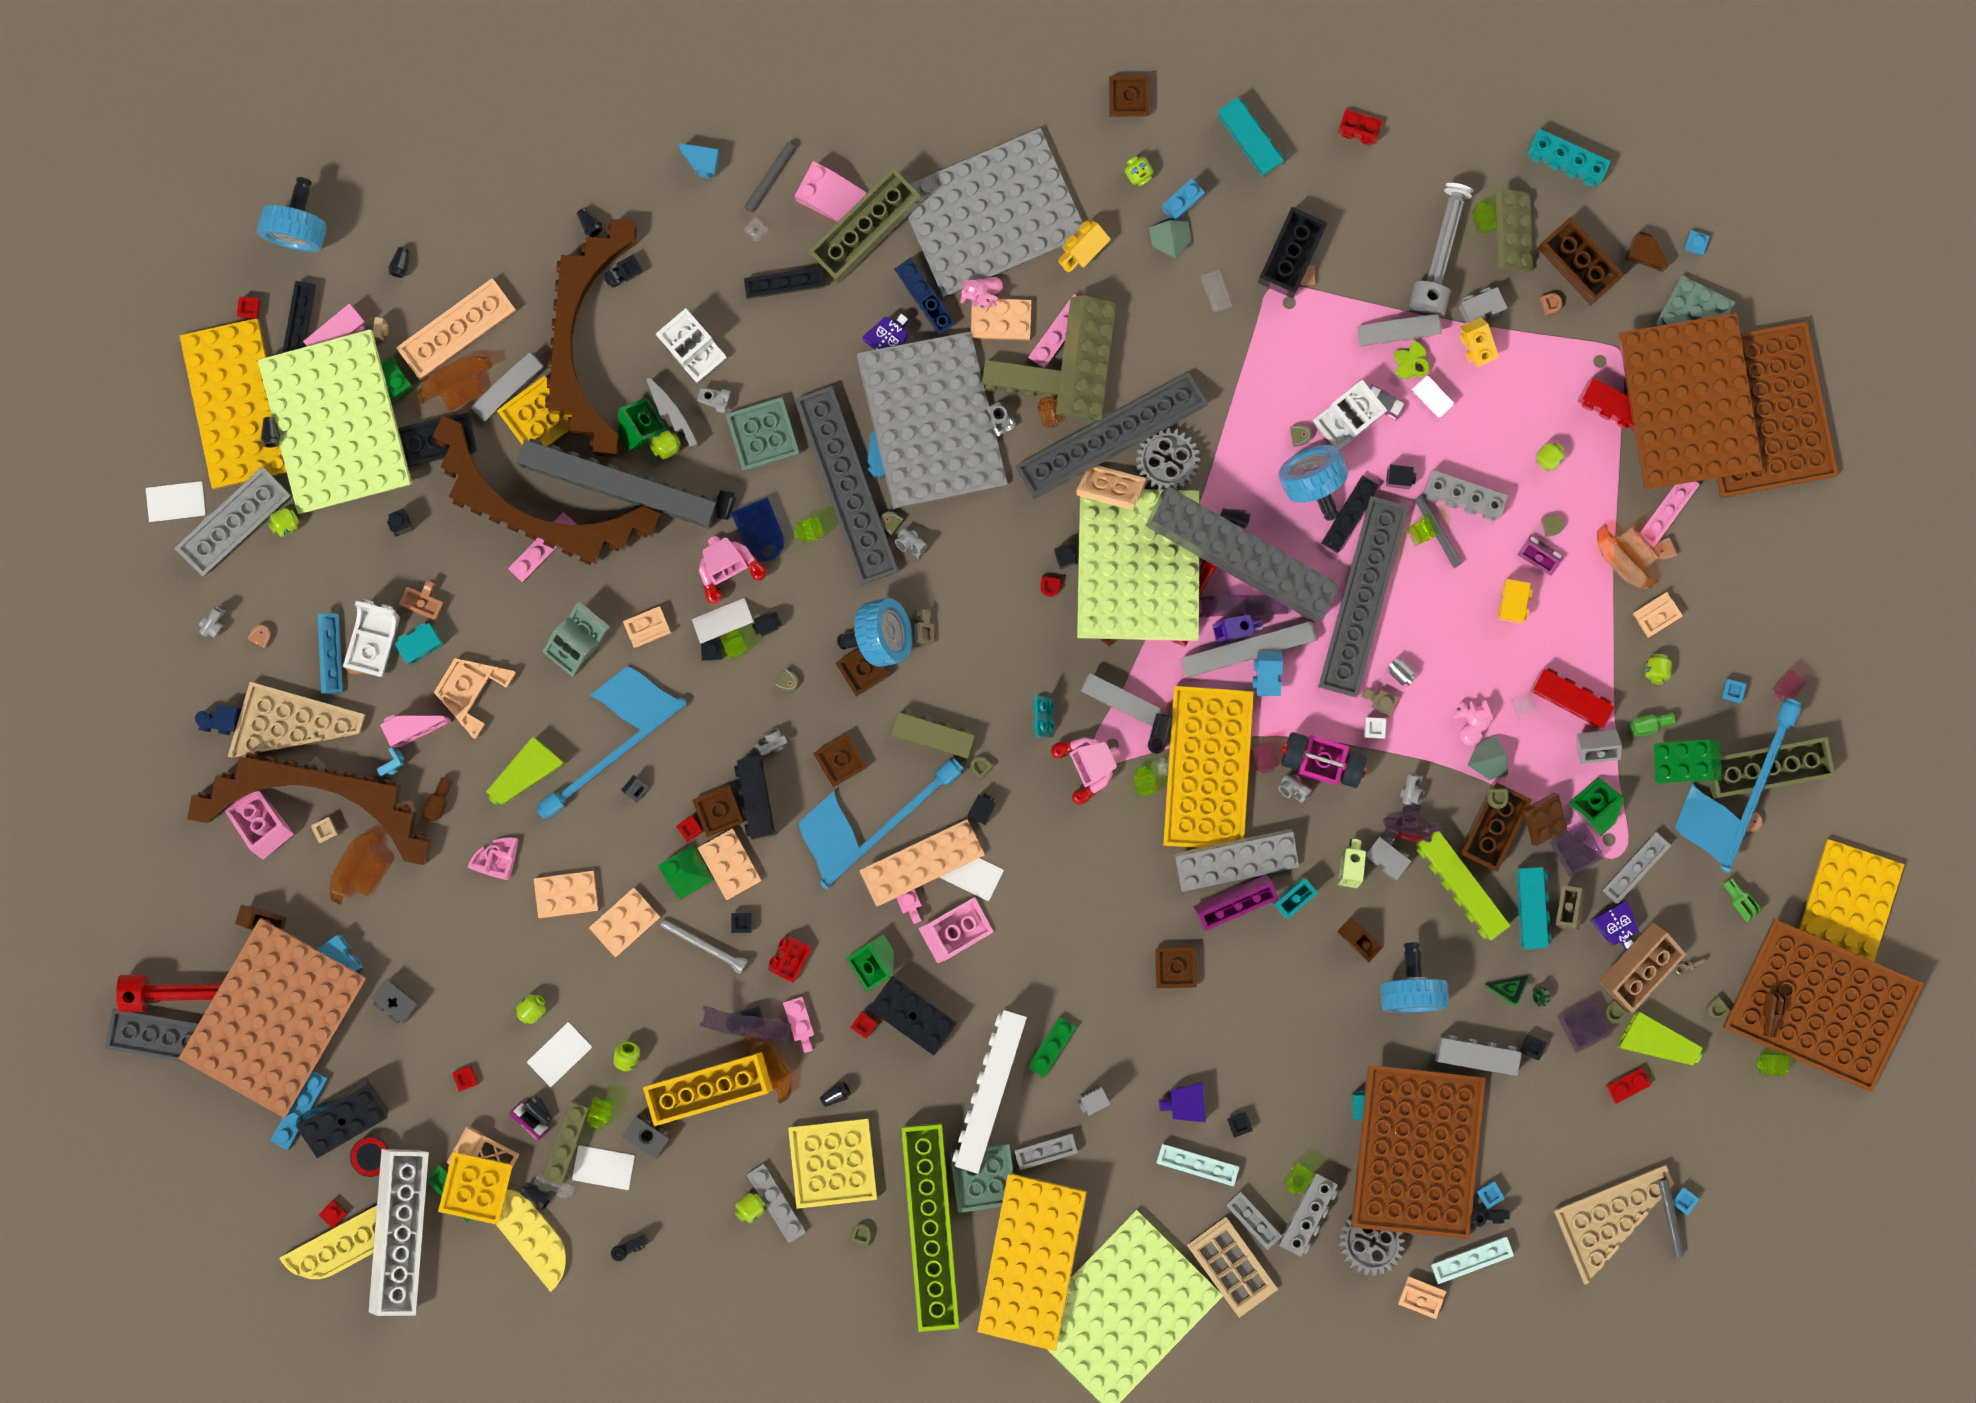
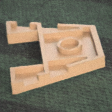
M454 658L434 693L470 735L477 739L486 724L471 716L468 712L489 678L508 688L516 672Z

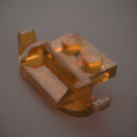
M463 357L430 374L421 386L417 396L423 404L435 395H440L450 412L485 394L476 375L483 370L492 368V365L487 357Z
M1606 523L1597 530V542L1601 556L1627 584L1630 583L1639 588L1650 589L1659 582L1647 573L1648 569L1646 567L1656 560L1660 554L1634 526L1629 528L1620 537L1617 535L1613 537Z
M368 831L351 841L331 875V901L341 905L346 891H349L350 888L367 897L370 895L388 864V861L371 853L373 851L372 847L380 839L381 835L374 831Z
M748 1029L740 1033L742 1037L749 1041L751 1046L748 1047L750 1052L739 1058L762 1052L772 1089L775 1088L778 1094L779 1104L788 1100L792 1086L791 1072L773 1040H770L765 1034L755 1029Z

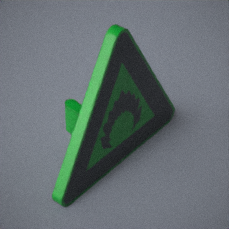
M1523 975L1487 982L1485 987L1512 1005L1517 1006L1529 977Z

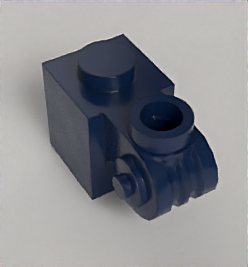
M217 705L214 717L208 711H199L195 716V721L199 725L198 730L211 732V728L218 729L219 734L230 735L231 732L236 730L241 709Z

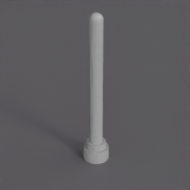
M667 920L660 922L661 927L729 963L738 974L741 975L746 968L748 960L745 958H734Z

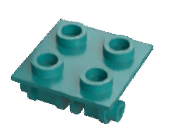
M1036 695L1033 702V710L1035 712L1033 716H1035L1034 722H1036L1034 724V734H1036V738L1053 737L1055 731V724L1052 719L1054 702L1051 697Z

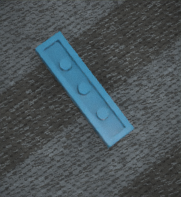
M317 614L321 694L343 693L339 614Z
M313 1070L286 1118H282L270 1141L286 1150L290 1149L299 1133L296 1128L297 1118L313 1108L329 1078Z

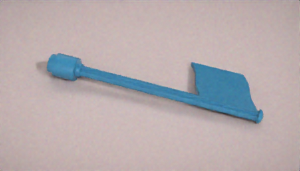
M626 666L589 696L604 703L620 718L639 728L640 731L561 793L555 794L552 792L546 796L535 808L544 820L555 816L565 808L563 803L566 802L568 797L684 706L687 707L685 699L679 698L678 700L660 690L640 672Z
M1786 698L1785 702H1782L1775 718L1778 722V729L1741 821L1726 807L1704 795L1693 783L1691 785L1675 828L1687 840L1710 853L1723 865L1721 869L1724 872L1732 871V865L1785 733L1790 727H1795L1801 712V703L1796 700Z
M954 757L951 760L948 759L935 771L937 774L934 777L935 780L860 847L852 827L839 807L835 791L830 793L798 822L803 839L818 864L823 878L820 881L821 886L829 889V886L939 786L946 784L948 787L961 775L964 768Z

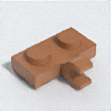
M426 580L422 592L406 587L399 605L437 621L444 602L430 596L436 587V583Z

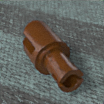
M441 777L435 793L429 794L423 809V815L428 821H437L442 817L448 804L446 796L452 781Z
M1766 993L1763 1009L1766 1024L1763 1036L1777 1037L1779 1020L1784 1017L1785 993Z

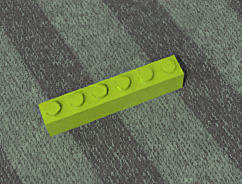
M1438 829L1433 831L1432 838L1416 843L1418 854L1423 859L1427 858L1430 862L1428 866L1435 875L1439 874L1442 878L1440 882L1447 891L1451 890L1455 895L1453 900L1459 907H1464L1467 911L1465 916L1471 923H1476L1479 927L1477 931L1483 939L1492 940L1510 927V924Z

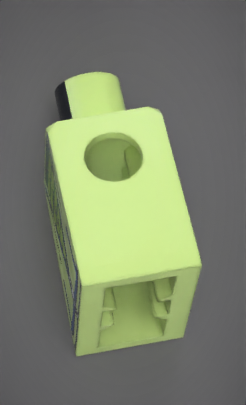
M1350 839L1349 848H1346L1342 853L1338 885L1358 888L1363 882L1366 851L1361 850V840Z

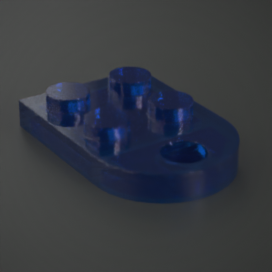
M768 497L731 512L743 544L754 558L760 562H769L776 559L782 553L784 536ZM765 546L773 547L774 552L771 556L763 555L762 550Z

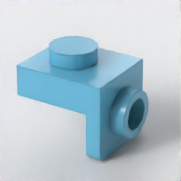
M394 747L388 749L394 760L377 769L381 777L387 776V778H390L398 773L397 769L405 765L403 762L405 758L402 752Z

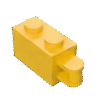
M1088 219L1080 225L1073 235L1067 238L1062 246L1065 253L1058 259V262L1066 272L1072 271L1077 265L1084 268L1111 239L1098 223Z

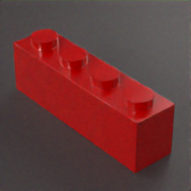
M1595 378L1588 380L1578 399V402L1582 403L1581 406L1589 411L1595 410L1599 412V416L1606 420L1612 419L1616 421V425L1623 429L1629 428L1634 431L1629 396Z
M1553 669L1540 670L1530 692L1599 729L1604 728L1615 707L1610 704L1611 701L1602 696L1598 698L1593 695L1594 692L1586 687L1581 689L1575 686V681L1567 677L1562 679L1557 676L1558 672Z

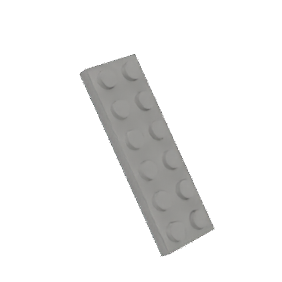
M261 466L174 546V549L203 577L291 495Z
M1292 829L1174 853L1182 892L1299 867Z

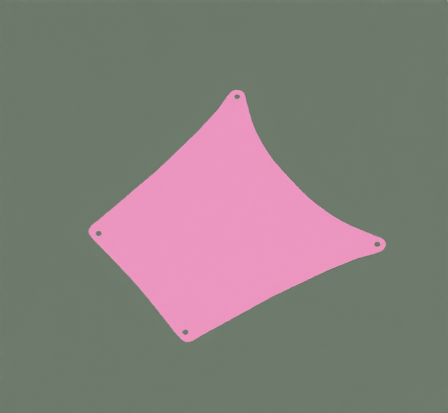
M1299 286L1294 297L1296 300L1295 307L1287 309L1283 305V300L1288 296L1269 289L1263 297L1253 337L1199 504L1218 515H1221L1223 508L1247 510L1248 513H1251L1247 528L1242 529L1337 582L1340 586L1324 619L1317 623L1313 622L1318 641L1281 651L1283 657V672L1280 680H1282L1281 696H1257L1256 688H1252V678L1256 676V671L1253 670L1254 659L1196 676L1185 677L1180 660L1183 657L1311 621L1216 567L1199 598L1198 641H1189L1183 647L1169 640H1145L1123 690L1162 709V714L1171 717L1174 686L1253 691L1251 736L1289 737L1291 732L1305 735L1307 738L1313 735L1333 742L1423 759L1461 771L1490 784L1492 782L1500 783L1531 798L1530 805L1553 792L1558 793L1567 825L1566 830L1598 855L1608 859L1619 857L1626 850L1629 839L1624 804H1622L1616 824L1602 836L1590 828L1569 804L1573 798L1598 777L1622 796L1619 783L1618 760L1581 764L1576 750L1577 733L1615 729L1614 709L1604 728L1599 729L1530 692V689L1540 670L1550 668L1558 672L1557 676L1562 679L1567 677L1575 681V686L1581 689L1586 687L1592 690L1594 696L1598 698L1602 696L1611 701L1610 704L1614 706L1613 564L1621 427L1617 426V422L1612 419L1606 420L1600 417L1599 412L1583 408L1581 406L1582 403L1578 402V399L1587 381L1591 378H1595L1624 394L1625 372L1621 351L1617 347L1598 342L1489 327L1499 358L1477 367L1473 362L1467 360L1465 355L1467 351L1466 346L1462 344L1459 337L1461 335L1459 327L1466 323L1440 318L1442 334L1361 347L1359 345L1357 326L1426 315L1359 301ZM1413 341L1420 343L1426 350L1425 359L1430 366L1427 375L1455 403L1439 419L1411 391L1427 375L1424 377L1413 376L1409 379H1402L1395 374L1399 365L1394 359V351H1409ZM1597 355H1603L1606 358V365L1599 368L1595 366L1594 358ZM1416 365L1418 371L1423 370L1421 365ZM1363 380L1369 388L1374 384L1407 404L1397 421L1383 414L1371 423L1366 430L1339 450L1346 463L1348 477L1339 489L1331 493L1336 510L1338 512L1341 511L1362 475L1379 485L1373 497L1409 506L1358 696L1354 698L1318 688L1367 506L1337 554L1321 544L1334 520L1327 521L1324 519V514H1322L1316 500L1305 503L1290 500L1280 482L1279 470L1289 458L1305 449L1319 445H1331L1312 421L1328 409L1334 401ZM1297 425L1307 426L1312 433L1310 441L1305 445L1293 447L1290 427ZM1546 442L1552 444L1557 442L1565 449L1563 451L1565 460L1555 471L1549 470L1547 472L1536 463V453ZM1390 464L1414 467L1413 472L1416 473L1415 484H1412L1410 489L1385 487L1387 467ZM1432 470L1508 495L1501 518L1494 520V522L1483 519V515L1477 513L1475 515L1467 514L1460 507L1453 509L1445 506V502L1438 500L1436 503L1426 499L1462 562L1456 568H1453L1414 500L1423 494L1429 473ZM1550 515L1561 517L1564 522L1563 530L1557 535L1545 537L1541 518ZM1530 535L1563 556L1561 563L1551 576L1517 555ZM1199 557V568H1200V566H1201V564H1202V562H1203V560H1204V559H1202V558H1200V557ZM1506 579L1531 583L1530 589H1533L1530 601H1527L1526 607L1529 608V615L1522 624L1497 620L1503 583ZM1244 615H1250L1251 619H1261L1263 628L1254 631V635L1216 644L1212 625L1218 621ZM1397 657L1405 660L1416 671L1414 675L1417 678L1409 686L1407 684L1402 686L1389 674L1390 671L1387 667ZM1364 689H1368L1376 694L1381 689L1398 697L1391 715L1387 716L1372 709L1373 702L1361 697ZM1486 700L1493 720H1491L1489 727L1481 732L1483 734L1481 741L1495 736L1498 737L1506 753L1508 775L1488 780L1468 766L1476 745H1465L1459 736L1461 729L1468 724L1466 717L1453 719V716L1456 714V708L1461 702L1470 708V701L1474 703L1475 707L1482 705V701ZM1111 708L1101 723L1094 739L1099 743H1107L1109 739H1116L1118 741L1120 757L1114 760L1115 763L1152 753L1148 749V740L1152 727L1117 709ZM1366 717L1386 719L1385 739L1364 738ZM1171 727L1168 734L1165 749L1170 748ZM1154 739L1151 742L1152 747L1155 749H1159L1163 745L1159 739ZM1607 833L1613 834L1616 838L1612 846H1607L1603 843V836Z

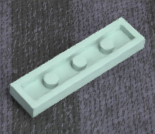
M1161 1144L1156 1161L1157 1164L1230 1186H1234L1239 1171V1166L1166 1144Z
M1504 1236L1430 1265L1437 1283L1440 1284L1508 1259L1514 1255L1507 1237Z

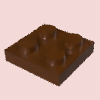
M1109 76V117L1149 116V76Z
M859 648L835 662L856 697L890 677L884 666L877 667L870 664L863 657Z
M848 733L813 753L833 788L868 768Z
M730 785L692 800L706 837L745 823Z
M1553 792L1523 809L1532 845L1538 846L1567 829L1558 793Z
M1196 947L1155 948L1156 988L1197 987Z

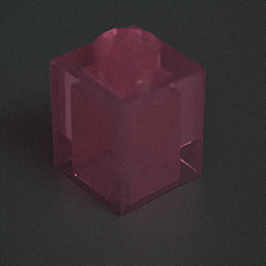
M1788 670L1773 686L1772 690L1775 692L1774 695L1784 702L1786 698L1793 699L1807 682L1793 670Z
M1272 743L1250 748L1256 771H1261L1262 774L1272 772L1273 767L1277 766Z

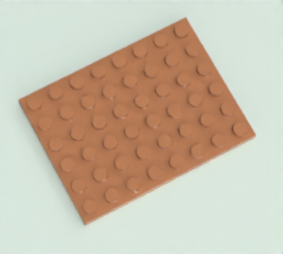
M260 918L178 1059L279 1116L286 1118L367 978Z

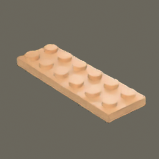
M492 278L396 348L421 381L515 313L516 309Z
M967 819L861 869L859 872L876 907L983 857L985 854Z

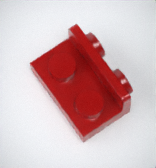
M1345 109L1338 133L1342 134L1341 136L1346 139H1359L1365 145L1376 144L1383 120Z
M786 934L780 940L776 954L771 957L768 970L794 983L812 947Z

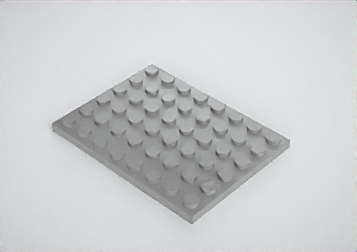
M1041 128L910 184L921 195L923 201L907 217L943 298L962 291L965 279L981 280L994 277L1062 248L1067 238L1073 235L1082 224V220Z
M971 332L871 350L856 355L893 509L1008 485L997 438L992 430L994 426L987 411L989 405L984 385H982V376Z

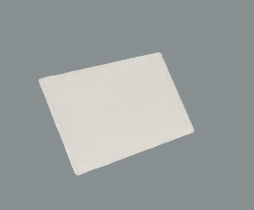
M202 481L146 488L149 522L206 515Z
M742 598L692 619L699 642L704 643L753 622L745 598Z
M978 858L940 878L989 901L1004 870Z
M568 1022L527 1063L552 1087L592 1046Z
M579 1145L572 1180L629 1190L635 1155Z

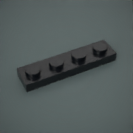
M822 267L744 278L747 299L825 288Z
M295 281L282 353L306 346L303 341L307 339L316 291L315 284Z
M1363 475L1361 476L1339 512L1338 517L1334 520L1323 538L1322 545L1338 554L1368 505L1370 496H1373L1379 487L1378 484Z

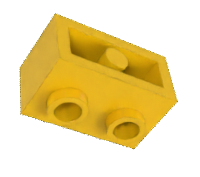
M1479 317L1459 327L1461 331L1459 337L1462 344L1466 346L1467 351L1465 355L1469 362H1473L1479 367L1499 358L1489 325L1483 318Z
M1511 579L1504 580L1497 620L1522 624L1524 620H1527L1529 615V608H1526L1527 601L1531 600L1533 589H1530L1531 583Z

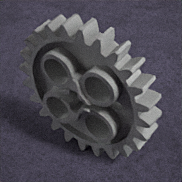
M1168 428L1166 433L1160 431L1159 435H1153L1152 439H1145L1147 444L1140 443V447L1143 450H1137V454L1141 456L1136 458V462L1141 463L1137 465V470H1143L1140 473V477L1146 476V483L1151 481V488L1158 485V491H1161L1163 487H1173L1177 491L1178 485L1184 489V482L1191 484L1189 477L1196 478L1194 471H1199V466L1196 464L1200 463V458L1196 456L1200 452L1199 450H1194L1197 447L1196 443L1190 444L1192 441L1191 437L1185 439V432L1178 435V429L1171 433L1170 428ZM1161 444H1168L1170 448L1166 451L1159 448ZM1183 453L1187 458L1181 461L1176 456ZM1172 458L1171 461L1165 463V459ZM1152 460H1157L1160 465L1151 467L1149 463ZM1169 470H1175L1177 472V475L1174 477L1167 476L1166 472Z
M1351 1220L1345 1221L1349 1227L1343 1226L1341 1228L1345 1234H1340L1339 1237L1344 1239V1242L1339 1243L1338 1246L1344 1247L1340 1254L1347 1255L1344 1262L1350 1260V1268L1356 1265L1357 1273L1364 1269L1365 1276L1368 1275L1369 1271H1371L1372 1276H1375L1377 1270L1382 1275L1384 1274V1268L1390 1271L1392 1270L1390 1264L1393 1266L1397 1265L1395 1258H1402L1398 1251L1404 1250L1403 1247L1399 1246V1244L1405 1242V1240L1399 1239L1403 1232L1371 1229V1233L1366 1234L1362 1228L1351 1227ZM1382 1233L1387 1234L1389 1237L1387 1244L1383 1243L1380 1239ZM1355 1234H1359L1364 1239L1356 1237ZM1374 1239L1373 1243L1375 1245L1370 1247V1242L1367 1240ZM1355 1242L1361 1243L1363 1247L1362 1252H1357L1354 1249ZM1378 1246L1384 1247V1248H1386L1388 1251L1385 1252L1383 1249L1379 1248ZM1373 1251L1380 1254L1381 1259L1379 1262L1373 1260Z

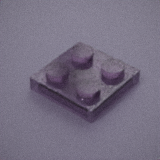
M1582 823L1549 842L1569 877L1605 858L1586 823Z
M1591 999L1557 1016L1575 1053L1612 1035L1595 999Z

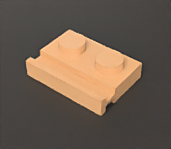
M1665 592L1632 613L1648 638L1683 616L1674 601L1669 597L1668 592Z
M660 606L623 621L634 648L671 634Z
M1407 1276L1398 1304L1436 1319L1446 1291Z

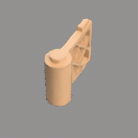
M468 1126L465 1127L453 1149L455 1152L478 1156L480 1152L481 1157L486 1159L496 1156L497 1161H500V1154L507 1152L514 1156L509 1163L513 1164V1166L520 1155ZM487 1142L493 1145L495 1153L484 1156L482 1152L484 1143ZM451 1153V1155L449 1156V1158H448V1160H447V1163H448L449 1165H450L452 1153Z

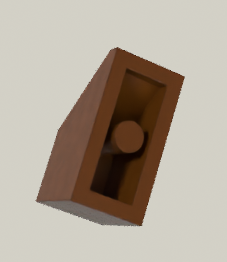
M1637 233L1632 239L1626 259L1661 272L1666 270L1668 263L1657 240L1651 238L1652 236L1648 233Z
M241 904L235 924L253 930L259 919L262 918L283 930L287 918Z
M1351 917L1337 931L1368 962L1382 949L1367 930Z

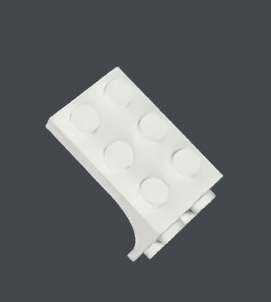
M362 599L361 602H355L357 618L343 667L383 678L400 616L391 606L381 604L378 607L373 604L374 602Z

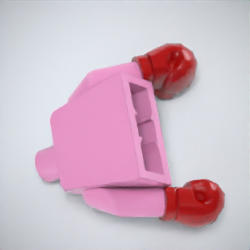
M713 536L708 540L709 546L702 551L703 558L700 562L699 573L704 583L705 598L710 604H719L722 600V592L719 588H716L717 584L748 567L751 570L752 578L756 581H762L766 577L767 571L765 566L752 556L745 545L736 541L730 542L728 538L720 540L719 537Z
M1086 737L1075 741L1057 742L1052 745L1051 755L1054 758L1062 759L1070 753L1085 788H1079L1073 792L1072 801L1078 805L1086 804L1096 792L1108 785L1113 776L1112 771L1117 767L1114 760L1120 757V752L1116 747L1109 749L1105 742L1099 743L1095 739Z

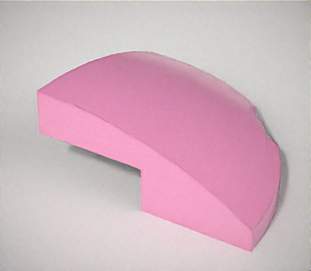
M500 838L494 840V845L486 849L481 847L471 858L467 866L480 873L509 881L516 857L518 839Z

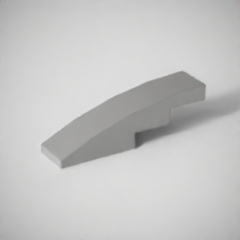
M1439 314L1357 326L1359 345L1361 347L1379 343L1409 341L1442 334Z
M529 352L504 374L471 408L483 422H487L499 408L509 402L515 394L520 393L544 368V365L532 352Z
M651 378L646 379L662 419L670 417L675 432L677 434L685 433L691 450L699 447L689 425L677 406Z
M1088 673L1080 689L1081 692L1150 727H1153L1156 713H1162V709Z

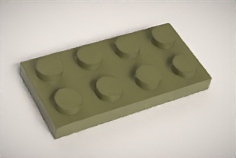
M1498 189L1496 190L1499 269L1531 272L1533 271L1530 193Z

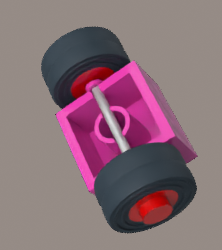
M1291 732L1281 750L1283 754L1281 765L1293 770L1298 769L1297 775L1334 786L1338 785L1342 773L1341 784L1357 788L1367 771L1365 766L1367 754L1351 750L1346 759L1349 746L1313 735L1308 736L1307 739L1305 735Z

